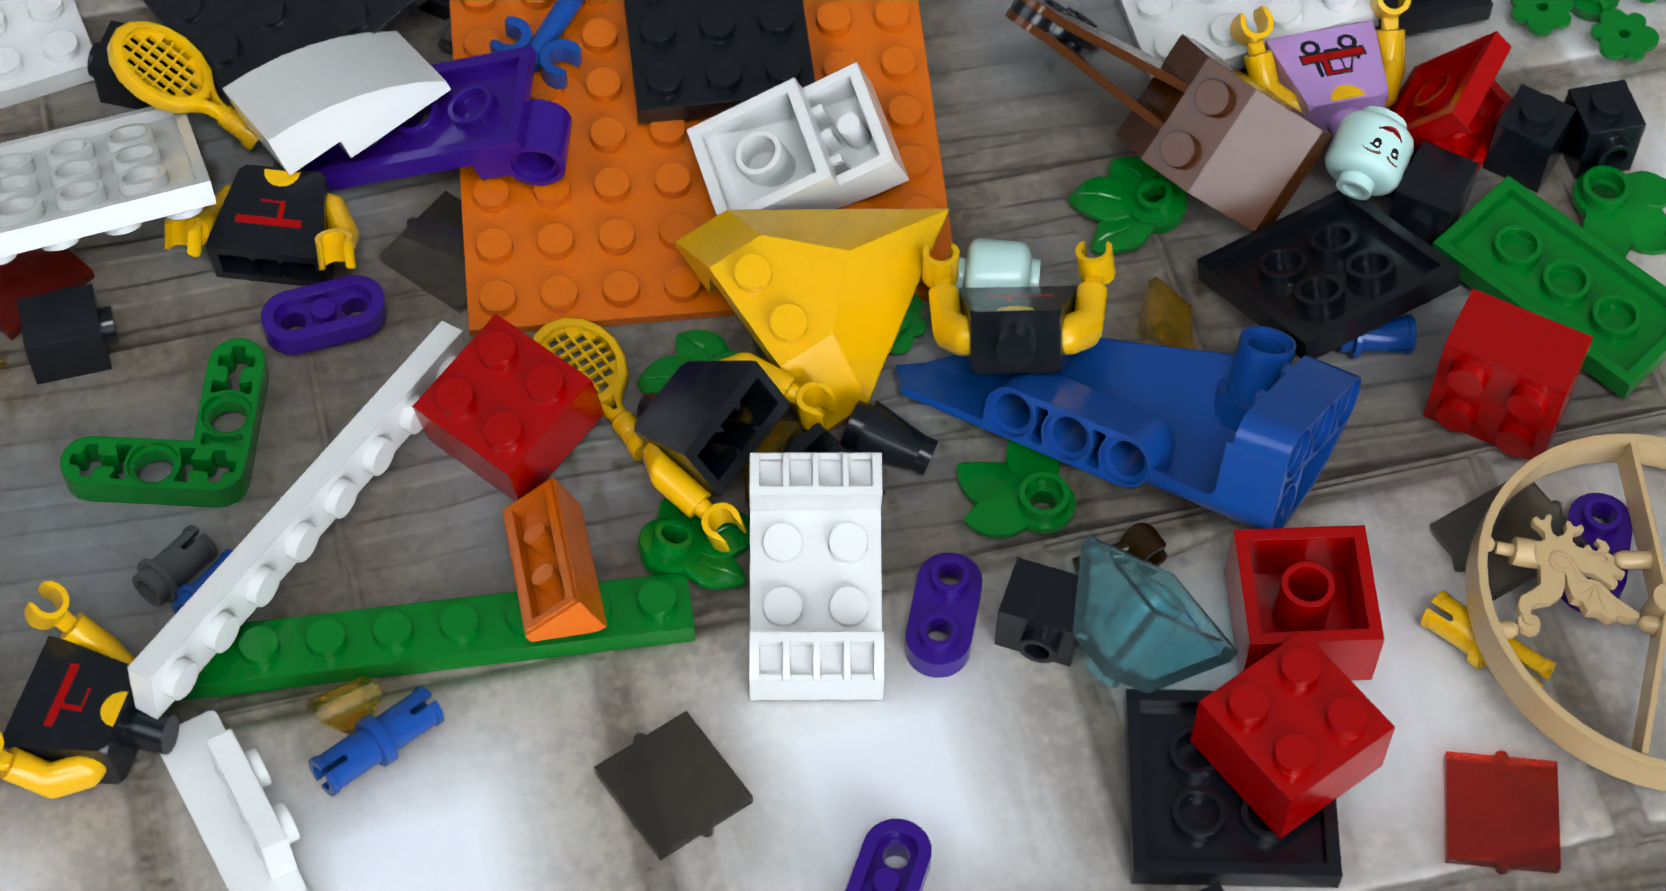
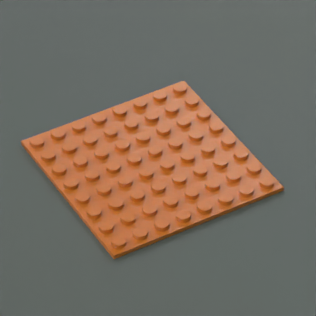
M450 0L453 60L491 53L490 42L492 39L501 41L504 44L516 43L518 40L506 35L505 20L508 16L523 19L530 26L533 36L556 0ZM585 0L560 38L569 39L581 47V65L578 67L565 61L554 64L567 72V86L565 89H555L548 86L543 81L539 69V71L533 74L530 100L538 99L557 103L564 107L572 117V129L564 176L553 184L531 185L523 183L511 175L482 180L473 166L459 168L470 337L476 336L495 314L508 321L523 333L537 332L546 323L561 318H583L600 326L737 316L719 290L709 294L675 246L677 240L717 216L687 133V129L711 117L638 124L623 0ZM803 0L815 82L855 62L859 64L873 84L910 179L884 192L838 209L948 208L919 1ZM949 214L930 254L935 260L944 261L950 258V243H953ZM922 278L915 294L920 297L921 301H929L928 292L931 288L924 284Z

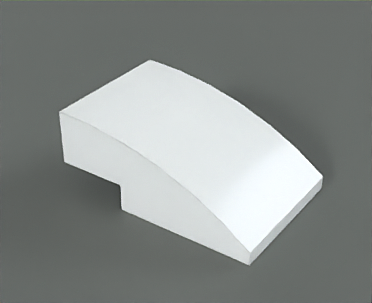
M397 31L366 32L311 44L277 57L222 88L246 126L290 176L337 143L353 158L451 90L446 80Z
M857 62L803 88L795 78H792L687 129L716 215L721 214L725 210L838 209L910 180L873 84Z

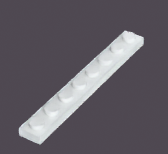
M441 321L127 667L136 709L158 720L175 700L178 701L186 697L195 685L198 674L216 653H223L232 645L240 626L257 607H264L272 600L280 581L297 562H304L310 557L316 548L319 537L336 518L341 519L348 514L355 503L357 494L374 475L380 476L386 471L394 457L395 451L409 435H415L423 429L412 406L464 349L463 330L444 321Z

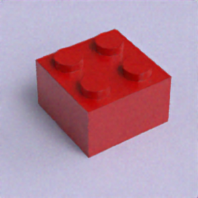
M1472 289L1445 342L1423 416L1439 422L1450 431L1463 432L1497 446L1508 455L1531 460L1548 450L1567 410L1593 337Z
M497 314L488 321L412 406L431 442L513 501H517L543 484L605 414L590 378Z
M1365 525L1233 530L1224 573L1238 673H1241L1303 630L1350 680H1372L1385 639Z
M1302 630L1200 700L1190 742L1274 834L1281 839L1383 765L1395 726Z

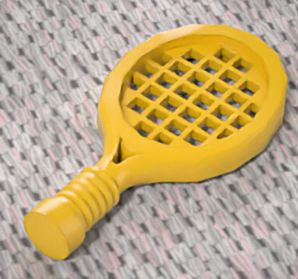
M129 21L115 29L107 46L109 65L118 80L135 97L154 108L175 114H207L216 119L219 126L230 132L231 135H234L247 150L251 151L257 145L259 139L246 126L236 109L232 105L227 106L219 98L214 85L212 69L203 54L188 39L166 26L149 21ZM131 39L136 40L138 44L133 43ZM147 39H150V40H151L152 42H154L155 44H154V45H151V44H150L149 42H147L146 40H147ZM127 45L132 51H128L124 46ZM141 46H144V47H145L146 49H148L149 51H148V52H145V51H144L143 49H141L140 47H141ZM159 46L164 52L162 53L156 47ZM134 53H138L140 56H142V58L139 59L134 55ZM153 53L158 59L156 60L150 54ZM167 53L174 57V59L171 60L169 57H167ZM128 60H132L134 63H136V65L133 66L128 62ZM147 60L152 66H148L144 61ZM177 60L184 65L183 68L176 63ZM160 61H164L168 66L165 67ZM140 66V67H141L142 69H144L146 72H145V73H142V72H141L140 70H138L137 68ZM172 67V68H173L174 70H176L178 73L175 74V73H173V72H172L171 70H169V69ZM154 68H158L160 71H162V73L159 74L154 70ZM186 69H190L194 74L191 75ZM150 74L156 78L155 81L150 79L148 75ZM166 74V75H167L168 77H170L172 80H171V81H168V80H167L166 78H164L163 76ZM180 75L184 76L188 80L185 82L183 79L180 78ZM160 81V82H161L162 84H164L166 87H165V88H162V87H161L160 85H158L157 83ZM176 82L182 87L179 89L173 83ZM192 82L194 85L197 86V89L193 88L189 84ZM170 89L176 94L172 95L167 90ZM184 89L190 92L191 95L188 96L186 93H184Z
M561 318L546 323L533 335L532 339L555 355V352L562 349L564 353L558 357L562 360L568 357L571 360L568 364L572 367L575 365L578 371L591 380L597 376L601 378L596 383L593 380L592 382L605 413L602 417L607 418L612 423L613 430L627 445V451L635 461H643L642 452L646 445L634 431L637 419L632 412L626 411L623 405V397L629 383L626 355L617 339L602 326L583 318ZM566 336L568 337L566 340L561 342L560 338ZM583 337L585 340L578 344L576 340ZM555 341L557 345L551 348L549 345ZM573 343V345H574L573 348H571V349L568 350V349L565 347V346H567V345ZM590 345L591 349L585 352L583 348ZM603 348L607 350L604 354L600 352ZM579 351L581 355L574 358L572 354ZM596 353L598 357L591 360L590 356ZM610 356L614 359L611 362L607 360ZM583 360H586L588 362L583 366L579 364ZM603 361L605 365L598 368L596 365ZM593 368L594 372L588 375L586 371ZM610 370L611 374L605 377L603 373ZM606 384L607 388L601 391L599 388Z

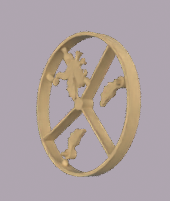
M1613 433L1571 440L1546 450L1519 468L1502 486L1479 523L1471 542L1466 564V603L1471 627L1479 650L1494 678L1520 712L1544 735L1586 764L1611 776L1639 786L1666 792V760L1648 755L1666 650V565L1642 465L1666 470V437ZM1617 463L1638 551L1621 550L1611 555L1608 553L1610 547L1606 541L1596 539L1594 545L1598 548L1597 551L1592 550L1590 545H1585L1584 548L1578 547L1572 540L1574 537L1581 536L1584 527L1581 524L1577 527L1573 526L1570 521H1567L1563 527L1564 534L1556 536L1552 532V515L1547 514L1543 520L1536 516L1530 522L1531 528L1538 532L1542 537V541L1514 536L1511 543L1495 542L1492 538L1493 525L1499 511L1526 486L1562 469L1584 464ZM1494 551V554L1508 556L1509 565L1537 569L1538 586L1522 594L1518 599L1515 609L1518 618L1515 622L1511 620L1499 621L1489 587L1488 552ZM1621 569L1642 570L1649 598L1639 612L1616 598L1609 591L1615 590L1618 585L1617 580L1622 581L1625 571ZM1563 591L1569 604L1579 607L1583 617L1597 618L1606 626L1614 622L1624 625L1637 622L1642 632L1650 635L1631 749L1604 737L1562 708L1526 670L1508 639L1517 636L1519 632L1527 637L1536 636L1539 633L1541 622L1538 616L1531 614V611L1537 608L1549 607L1556 603L1562 597Z

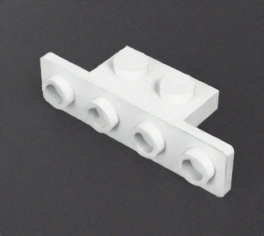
M213 710L179 724L178 738L173 750L167 755H159L227 890L309 891L297 869L290 843L300 839L299 832L285 803L280 801L271 806L262 788L271 785L272 782L257 749L252 747L243 752L232 729L225 730L217 712Z

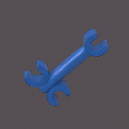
M556 0L533 36L530 26L523 19L508 16L505 20L506 35L518 41L514 44H504L501 41L492 39L490 42V52L494 53L532 45L537 52L534 72L540 69L542 79L548 86L555 89H565L567 86V72L554 64L565 61L579 67L582 63L581 47L576 42L560 38L585 0Z

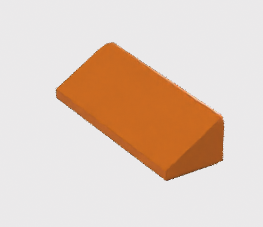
M553 477L502 511L525 637L531 642L593 633L607 627L582 507Z

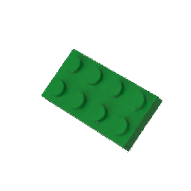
M1509 175L1433 242V248L1459 265L1460 280L1470 288L1592 336L1593 340L1582 369L1623 399L1666 360V286Z

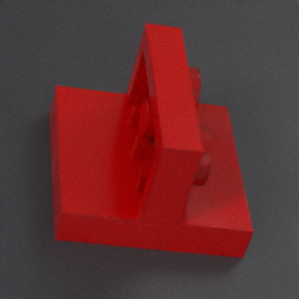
M1498 31L1413 67L1398 94L1395 104L1392 105L1390 110L1397 113L1406 122L1407 130L1414 141V150H1418L1422 142L1426 141L1480 163L1477 170L1478 173L1488 154L1496 124L1512 100L1508 93L1495 81L1501 66L1512 48Z

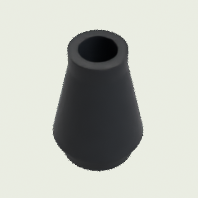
M859 399L840 443L844 448L853 453H882L883 465L911 470L924 475L938 440L925 435L878 400L872 405Z

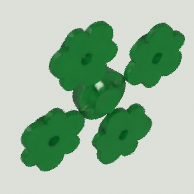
M1510 0L1513 6L1511 11L1512 20L1518 24H1525L1527 29L1537 36L1550 35L1554 28L1565 29L1569 27L1572 20L1569 14L1571 11L1583 20L1599 21V23L1592 26L1590 36L1593 40L1599 42L1598 50L1600 54L1609 60L1627 58L1634 62L1641 61L1646 51L1654 49L1659 41V34L1652 27L1646 26L1647 21L1642 14L1630 13L1626 15L1623 11L1615 9L1620 0ZM1639 0V1H1641V2H1643V3H1652V2H1654L1655 0Z

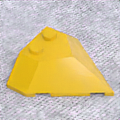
M949 208L725 210L677 240L675 246L709 294L716 290L721 292L771 364L796 376L795 384L801 387L808 382L819 381L824 382L831 388L834 394L836 412L828 411L820 406L813 407L824 415L826 429L831 432L850 419L859 399L867 403L870 402L889 352L892 350L921 281L923 248L925 245H929V255L931 254L936 239L941 233L949 214ZM790 403V407L799 418L797 406Z

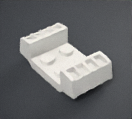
M750 453V701L883 700L882 453Z

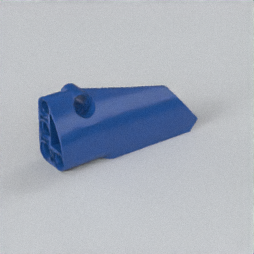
M1253 326L1242 330L1235 354L1101 337L1092 348L1074 354L1065 369L1057 373L976 374L971 373L964 357L958 355L925 363L896 365L895 376L902 395L1115 485L1133 488L1139 487L1145 482L1254 529L1284 528L1290 521L1326 465L1354 409L1361 388L1360 376L1308 355H1305L1295 365H1292L1297 347L1295 340L1278 329L1264 326Z

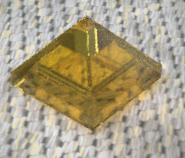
M1158 277L1149 279L1136 332L1158 345L1193 349L1192 306Z
M360 676L307 700L308 703L305 704L308 714L320 723L350 735L356 731L355 723L368 714H373L382 692L377 683L367 677Z

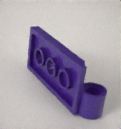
M532 45L432 64L431 66L446 80L451 88L450 91L353 158L337 143L312 160L310 171L326 175L331 191L473 166L482 180L511 175L526 184L549 185L559 181L565 174L572 117L564 107L547 100H530L537 55ZM430 113L428 118L423 123L418 125L423 119L424 115Z

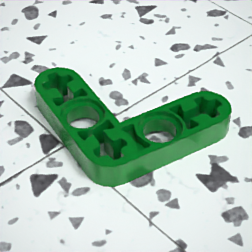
M237 338L220 343L212 351L208 359L193 441L88 436L71 442L64 449L60 457V469L70 493L78 499L91 502L213 508L227 507L239 502L246 495L250 486L269 383L268 367L261 347L252 340ZM238 364H248V367L243 368L240 374V391L233 390L229 373L235 372ZM226 412H238L246 416L244 424L232 432H221L212 427L214 420ZM163 461L173 466L171 473L159 482L150 483L138 478L140 470L151 462ZM91 462H101L102 466L95 467L92 475H82L81 471L89 470ZM122 462H124L125 478L119 479L117 473H123ZM192 465L193 470H188L190 480L187 482L185 466ZM218 468L229 469V472L223 473L220 482H210L209 478L215 477Z

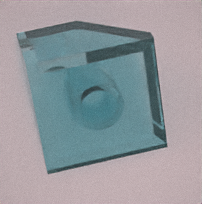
M1089 535L1081 546L1072 635L1089 656L1085 662L1087 668L1103 683L1113 688H1117L1122 683L1149 694L1229 663L1237 655L1238 650L1174 573L1094 536Z

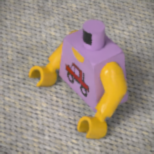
M1370 0V6L1375 12V16L1381 20V29L1376 30L1371 20L1266 39L1264 44L1263 38L1267 37L1273 30L1274 20L1270 10L1260 6L1253 12L1257 33L1249 30L1245 15L1242 12L1232 20L1230 34L1238 44L1247 46L1248 54L1243 59L1247 75L1334 135L1340 121L1346 114L1362 110L1367 106H1379L1387 109L1395 104L1406 66L1405 29H1399V16L1408 9L1411 0H1398L1397 9L1387 7L1383 0Z

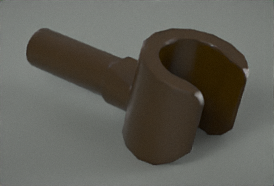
M1141 522L1130 527L1123 534L1120 542L1072 558V562L1078 574L1131 557L1141 572H1148L1160 566L1167 559V553L1164 551L1166 543L1153 526Z

